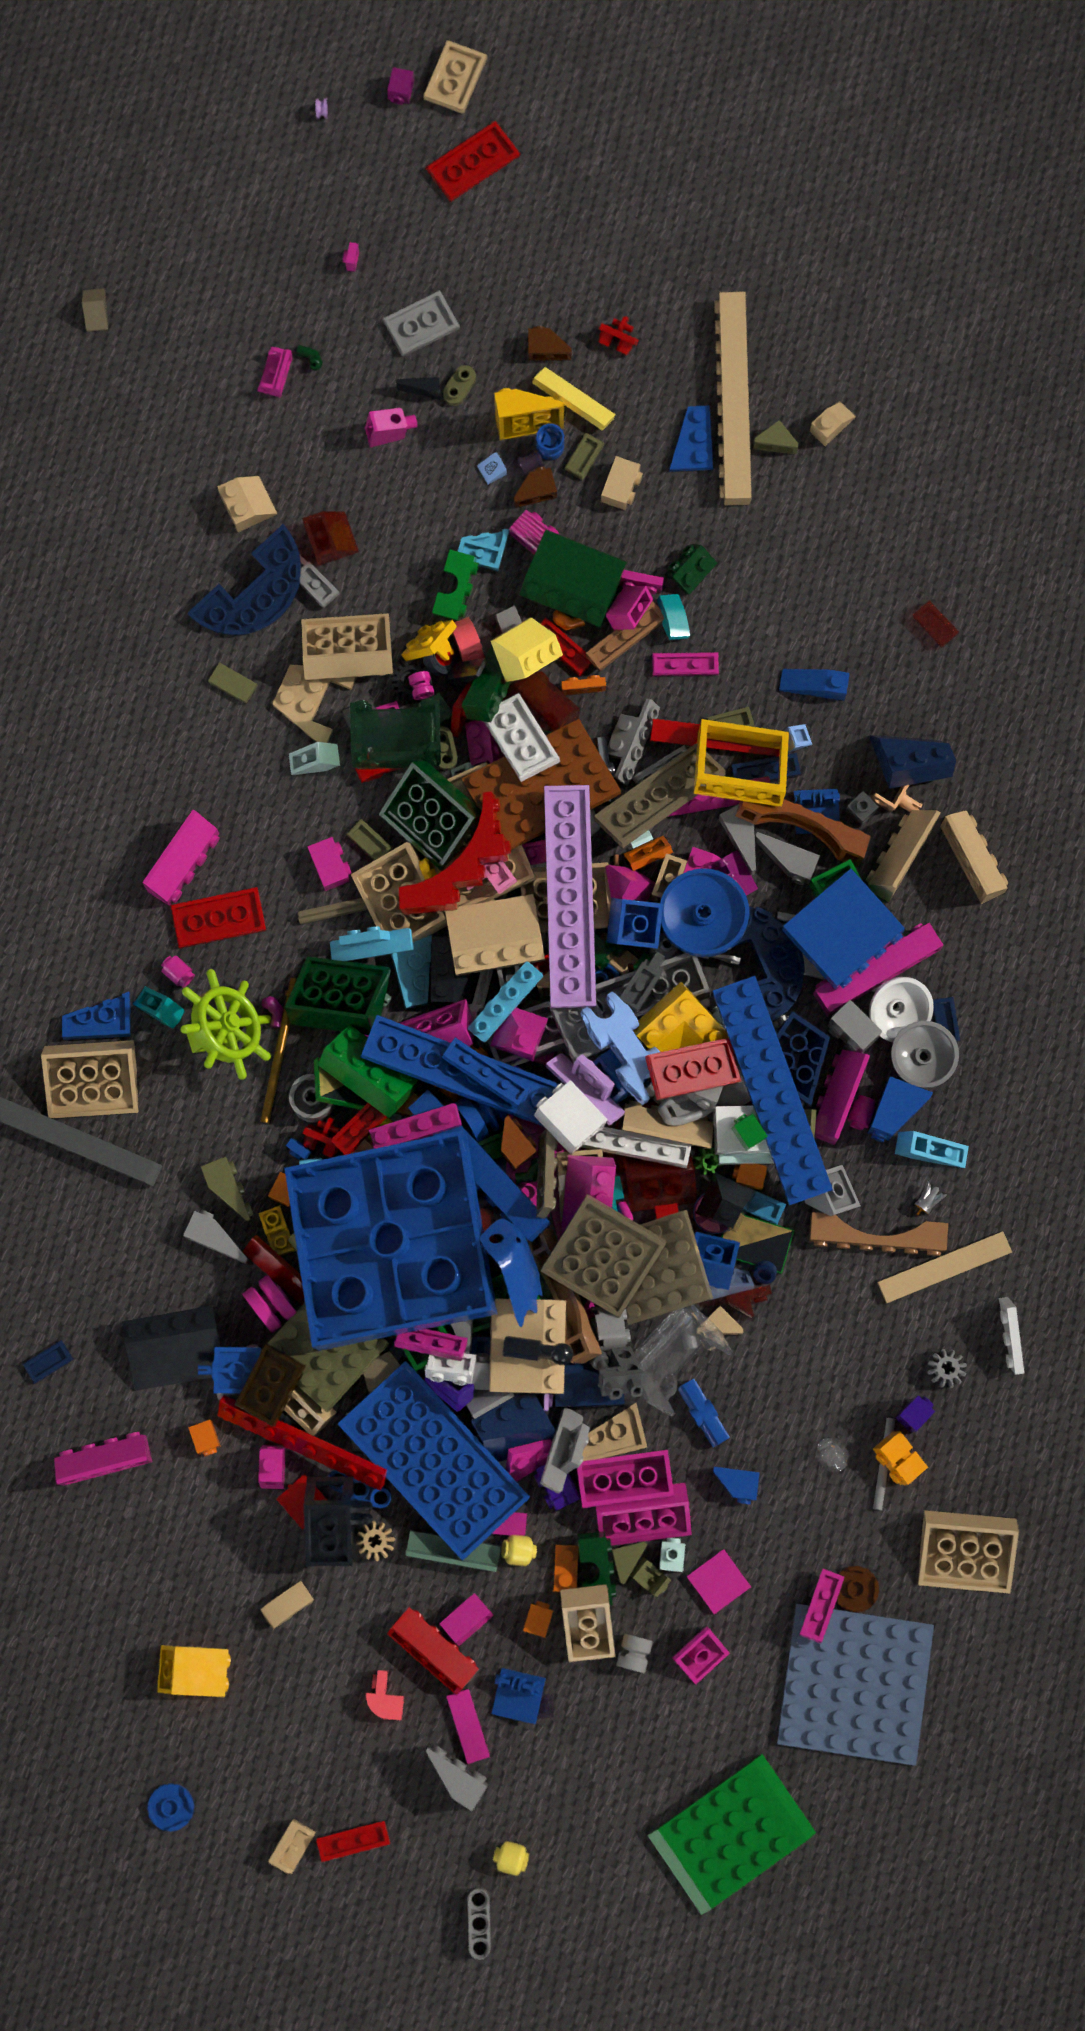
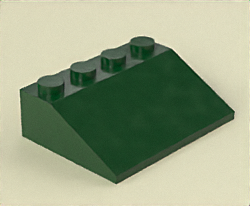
M545 530L519 595L601 627L606 621V612L612 605L627 561L552 531Z
M415 761L410 764L379 815L439 870H442L472 839L478 827L482 810L427 761Z
M307 956L285 1005L290 1024L343 1031L349 1025H352L364 1035H369L376 1016L382 1015L391 971L390 967Z

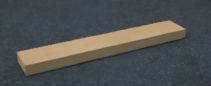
M1000 1232L879 1281L878 1285L887 1304L1008 1255L1012 1251L1004 1232Z

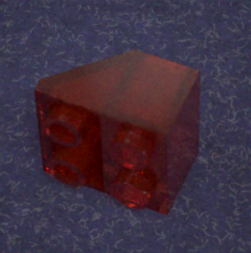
M322 511L302 518L304 529L318 566L359 552L345 512Z

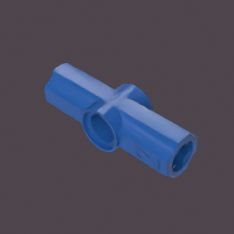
M695 1379L677 1388L690 1409L688 1410L692 1418L694 1417L696 1425L699 1428L701 1427L713 1448L730 1438L718 1418L719 1415L710 1400L706 1399Z

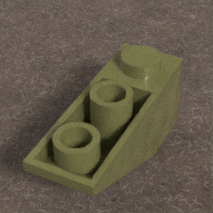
M223 1157L201 1166L209 1189L248 1223L252 1222L250 1216L254 1214L249 1202L245 1204L242 1195L246 1193L241 1181L236 1182L234 1174L238 1172L234 1162H229L227 1157Z

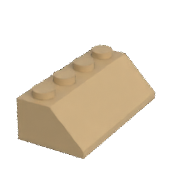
M967 811L945 816L940 827L980 903L983 904L1005 893L1008 881L1003 873H999L996 867L998 863L995 856L989 854L986 848L987 841L982 834L979 835L975 828L977 823L972 815L969 816Z
M629 1100V1104L625 1103L622 1106L625 1113L620 1117L618 1130L692 1144L691 1146L703 1149H710L712 1146L713 1122L708 1121L707 1116L684 1125L671 1126L664 1123L658 1111L659 1106L651 1105V1109L644 1108L639 1102Z

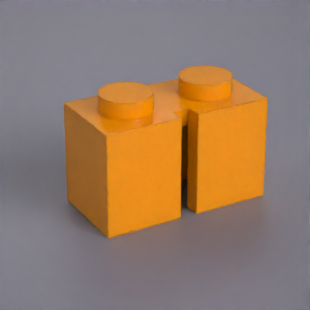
M892 1431L873 1450L877 1454L875 1457L878 1462L888 1468L891 1472L889 1475L896 1484L909 1485L928 1466L916 1451L910 1453L913 1447L901 1431Z

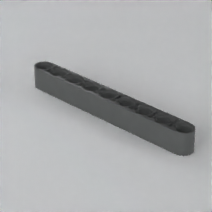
M0 1097V1122L4 1123V1125L18 1131H24V1133L40 1140L43 1139L49 1144L61 1149L64 1148L68 1152L80 1157L83 1156L87 1160L101 1166L104 1165L106 1168L120 1174H126L132 1179L142 1183L145 1182L147 1185L154 1187L163 1167L162 1165Z

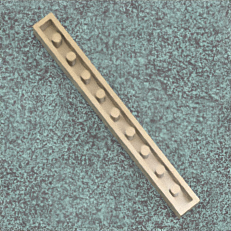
M719 292V300H715V313H719V321H715V334H719L720 341H716V354H720V361L716 362V374L721 375V382H717V395H721V402L717 403V414L722 416V423H718V436H722V444H719L718 452L719 457H723V464H719V478L723 477L724 485H720V498H724V505H750L751 468L745 292Z

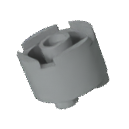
M306 1074L299 1077L293 1083L289 1093V1102L293 1111L306 1122H318L319 1120L326 1119L333 1112L335 1104L320 1101L312 1103V1101H308L310 1094L316 1096L314 1074Z
M600 1306L590 1308V1313L595 1312V1318L590 1319L601 1351L624 1348L628 1342H631L630 1331L625 1329L624 1320H627L626 1308L620 1318Z

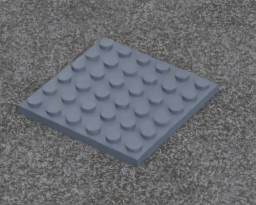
M796 1604L777 1744L916 1766L934 1625L833 1609L823 1641L818 1643L799 1635L809 1606Z

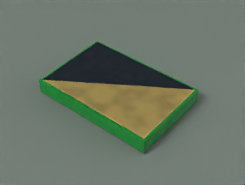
M317 1057L314 1060L316 1101L361 1110L368 1102L319 1067L320 1058Z
M745 1215L737 1233L730 1230L722 1234L721 1238L740 1242L736 1261L753 1266L760 1261H769L776 1266L777 1273L782 1274L794 1230Z

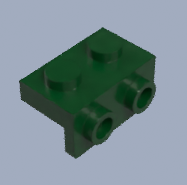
M690 544L683 549L680 558L668 566V571L664 575L666 578L672 579L685 594L690 595L717 565V562L702 545Z

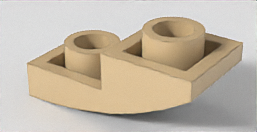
M300 1581L276 1597L260 1611L271 1627L275 1629L292 1618L295 1613L311 1604L314 1599Z

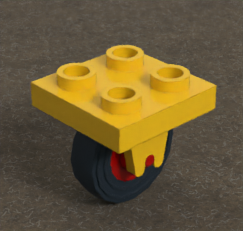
M453 620L421 627L417 632L416 638L407 643L406 650L401 654L405 661L423 657L427 670L437 676L448 675L452 666L458 663L459 658L455 644L448 638L456 629V624Z

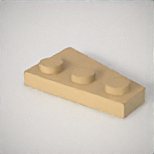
M637 1403L589 1432V1441L583 1450L582 1456L584 1457L583 1461L608 1458L647 1448Z

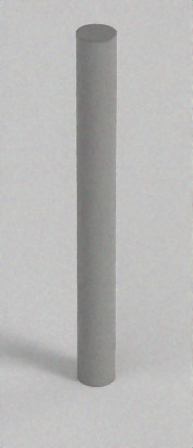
M886 1418L884 1438L894 1431L896 1419ZM881 1464L879 1465L873 1509L882 1510L888 1468Z

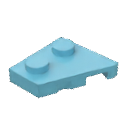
M503 529L502 532L492 534L487 532L478 536L462 537L458 552L475 556L477 558L476 562L479 563L480 567L498 571L509 530Z

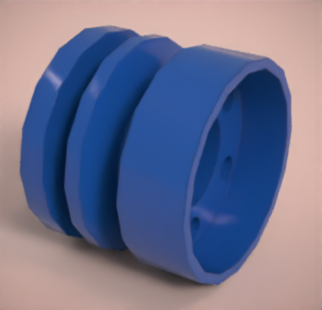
M462 1097L454 1103L457 1105L462 1126L477 1142L489 1137L487 1126L494 1132L499 1130V1125L501 1127L504 1126V1119L507 1117L505 1112L474 1100L471 1103L466 1097Z

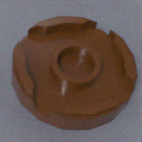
M851 1566L842 1570L839 1575L844 1576V1580L836 1600L837 1603L845 1610L851 1612H864L871 1608L879 1595V1583L874 1574L861 1566Z

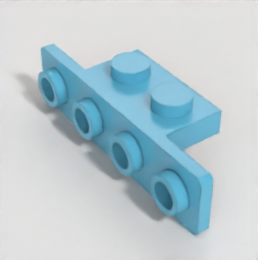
M376 926L369 927L367 932L362 933L360 930L347 931V935L339 936V940L330 942L332 960L347 962L413 950L411 929L404 928L385 931Z
M526 961L514 976L500 988L499 993L485 1005L484 1010L469 1025L468 1030L485 1043L543 978V974Z

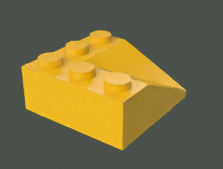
M504 388L494 393L495 417L500 440L537 434L540 427L549 423L564 429V403L559 397H544L518 389L511 390L510 388Z
M682 982L676 985L638 1020L639 1027L633 1030L636 1036L649 1049L656 1047L660 1052L728 1038L725 1027Z

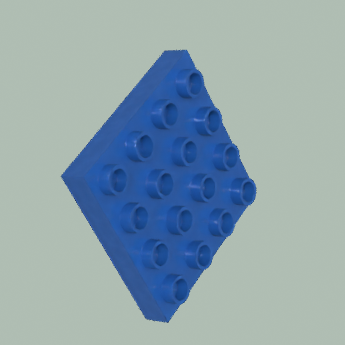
M462 1130L285 1168L310 1338L314 1349L321 1351L497 1315L488 1255L480 1242V1237L484 1231L468 1137Z

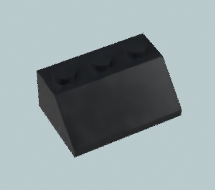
M432 936L431 1008H442L464 999L467 1000L468 1005L472 1004L477 987V972L456 976L450 937Z

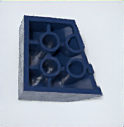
M870 735L871 743L889 789L953 777L956 758L949 743L932 739Z
M792 1011L776 1034L800 1101L811 1106L830 1037Z
M608 1356V1358H609L608 1367H610V1356ZM590 1360L585 1363L570 1362L564 1365V1394L555 1393V1407L624 1406V1394L615 1400H611L609 1396H602L600 1393L601 1388L598 1387L599 1371L592 1367Z
M521 1392L469 1422L477 1439L498 1462L507 1460L508 1449L546 1439H551L553 1442L555 1435L554 1427L534 1393Z

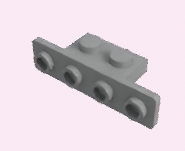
M646 699L639 718L624 714L620 715L607 746L608 756L621 760L615 778L624 786H628L634 776L636 765L642 756L646 741L650 737L652 719H657L660 707L651 699Z
M567 1407L562 1409L540 1482L541 1485L558 1494L562 1492L567 1473L581 1465L584 1458L582 1453L589 1441L588 1433L590 1427L582 1423L583 1416Z

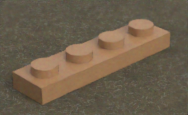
M652 601L634 630L616 629L586 652L585 656L600 672L662 624L664 616L660 608Z

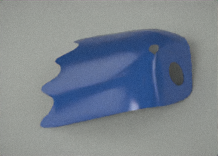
M499 1219L484 1231L480 1237V1242L501 1268L518 1325L522 1327L527 1311L531 1310L534 1313L538 1311L537 1296L543 1295L540 1283L541 1277L523 1233L508 1220ZM501 1234L504 1240L496 1244L491 1243L489 1238L491 1235Z

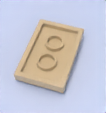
M447 40L425 91L424 100L464 114L487 60V55Z

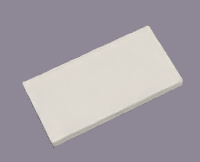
M519 693L500 703L499 711L495 714L491 723L484 722L521 782L560 762L559 756Z

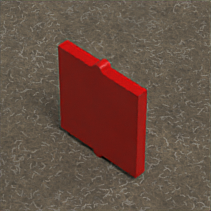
M305 1474L294 1484H289L288 1489L276 1499L301 1529H304V1498L307 1482ZM316 1487L314 1500H327Z

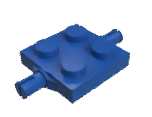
M215 1347L212 1366L198 1365V1369H207V1371H198V1375H212L214 1393L240 1394L261 1353V1348Z

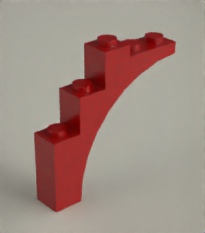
M492 791L483 792L482 812L478 827L471 842L462 854L448 868L434 877L417 884L399 887V907L404 915L457 910V902H460V892L456 888L483 886L482 878L486 877L485 866L482 864L508 861V854H511L510 840L505 838L504 834H498L501 833L500 820H497V812H500L499 798H496Z

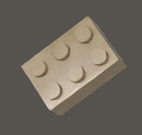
M607 1585L560 1590L569 1662L615 1657Z

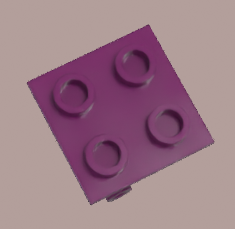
M738 850L707 867L708 869L723 872L733 878L741 886L746 896L758 889Z

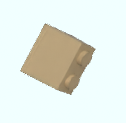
M259 476L238 477L218 486L221 499L238 532L277 515Z

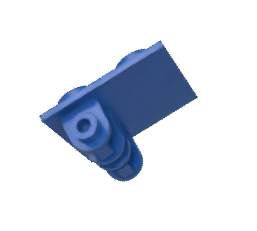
M838 789L794 791V804H800L808 810L821 813L823 816L834 821H840V795ZM796 826V834H812Z
M501 1668L500 1675L497 1674L495 1678V1684H498L492 1714L536 1724L546 1678Z

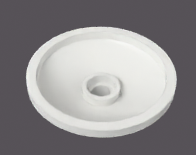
M897 977L885 982L874 993L869 1006V1018L882 1030L880 1036L890 1042H894L898 1033L909 1024L918 1021H931L933 1015V999L929 990L924 984L910 977ZM898 1003L897 1008L893 1009V1005Z

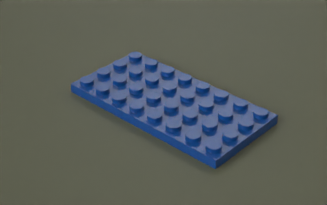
M406 1361L338 1423L374 1464L387 1469L386 1478L462 1561L530 1498Z

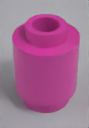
M177 955L167 957L161 965L163 967L162 973L174 984L180 985L182 988L186 987L195 977L192 969Z
M859 1095L858 1100L854 1101L848 1117V1121L851 1122L850 1126L858 1130L869 1128L876 1110V1101Z

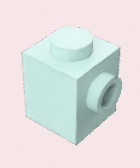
M667 1538V1542L661 1543L659 1570L683 1572L685 1544L680 1543L681 1539Z

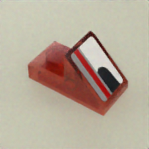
M770 1285L727 1295L724 1299L730 1306L754 1318L750 1301L754 1300L755 1304L768 1301L767 1296H771L772 1292Z

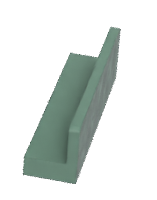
M410 1530L405 1556L496 1572L501 1546L481 1543L462 1561L438 1534Z

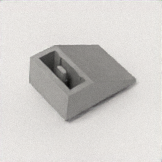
M437 1745L434 1748L429 1746L426 1752L451 1797L473 1811L488 1786L485 1782L486 1777L477 1771H474L473 1774L465 1769L467 1765L457 1758H454L452 1761L445 1757L447 1752Z

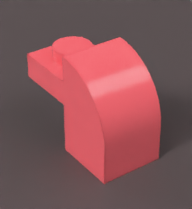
M467 617L454 622L457 627L451 634L459 650L462 662L485 658L480 639L470 618Z
M378 1670L377 1675L373 1674L372 1688L376 1689V1693H366L367 1704L371 1711L381 1718L402 1720L404 1696L386 1694L388 1671Z

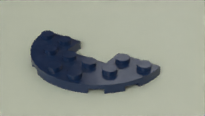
M284 524L251 553L266 570L242 593L233 599L218 584L187 614L200 625L212 631L228 635L251 634L267 628L280 619L294 601L301 581L299 550L293 536Z
M757 906L756 908L749 907V921L746 931L735 946L750 942L764 976L763 980L757 982L773 1023L790 1010L800 994L805 973L804 958L802 952L782 931L785 924H781L772 917L773 914Z

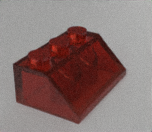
M691 1151L687 1168L643 1159L623 1161L631 1212L654 1209L655 1206L675 1203L682 1205L697 1201L695 1170Z

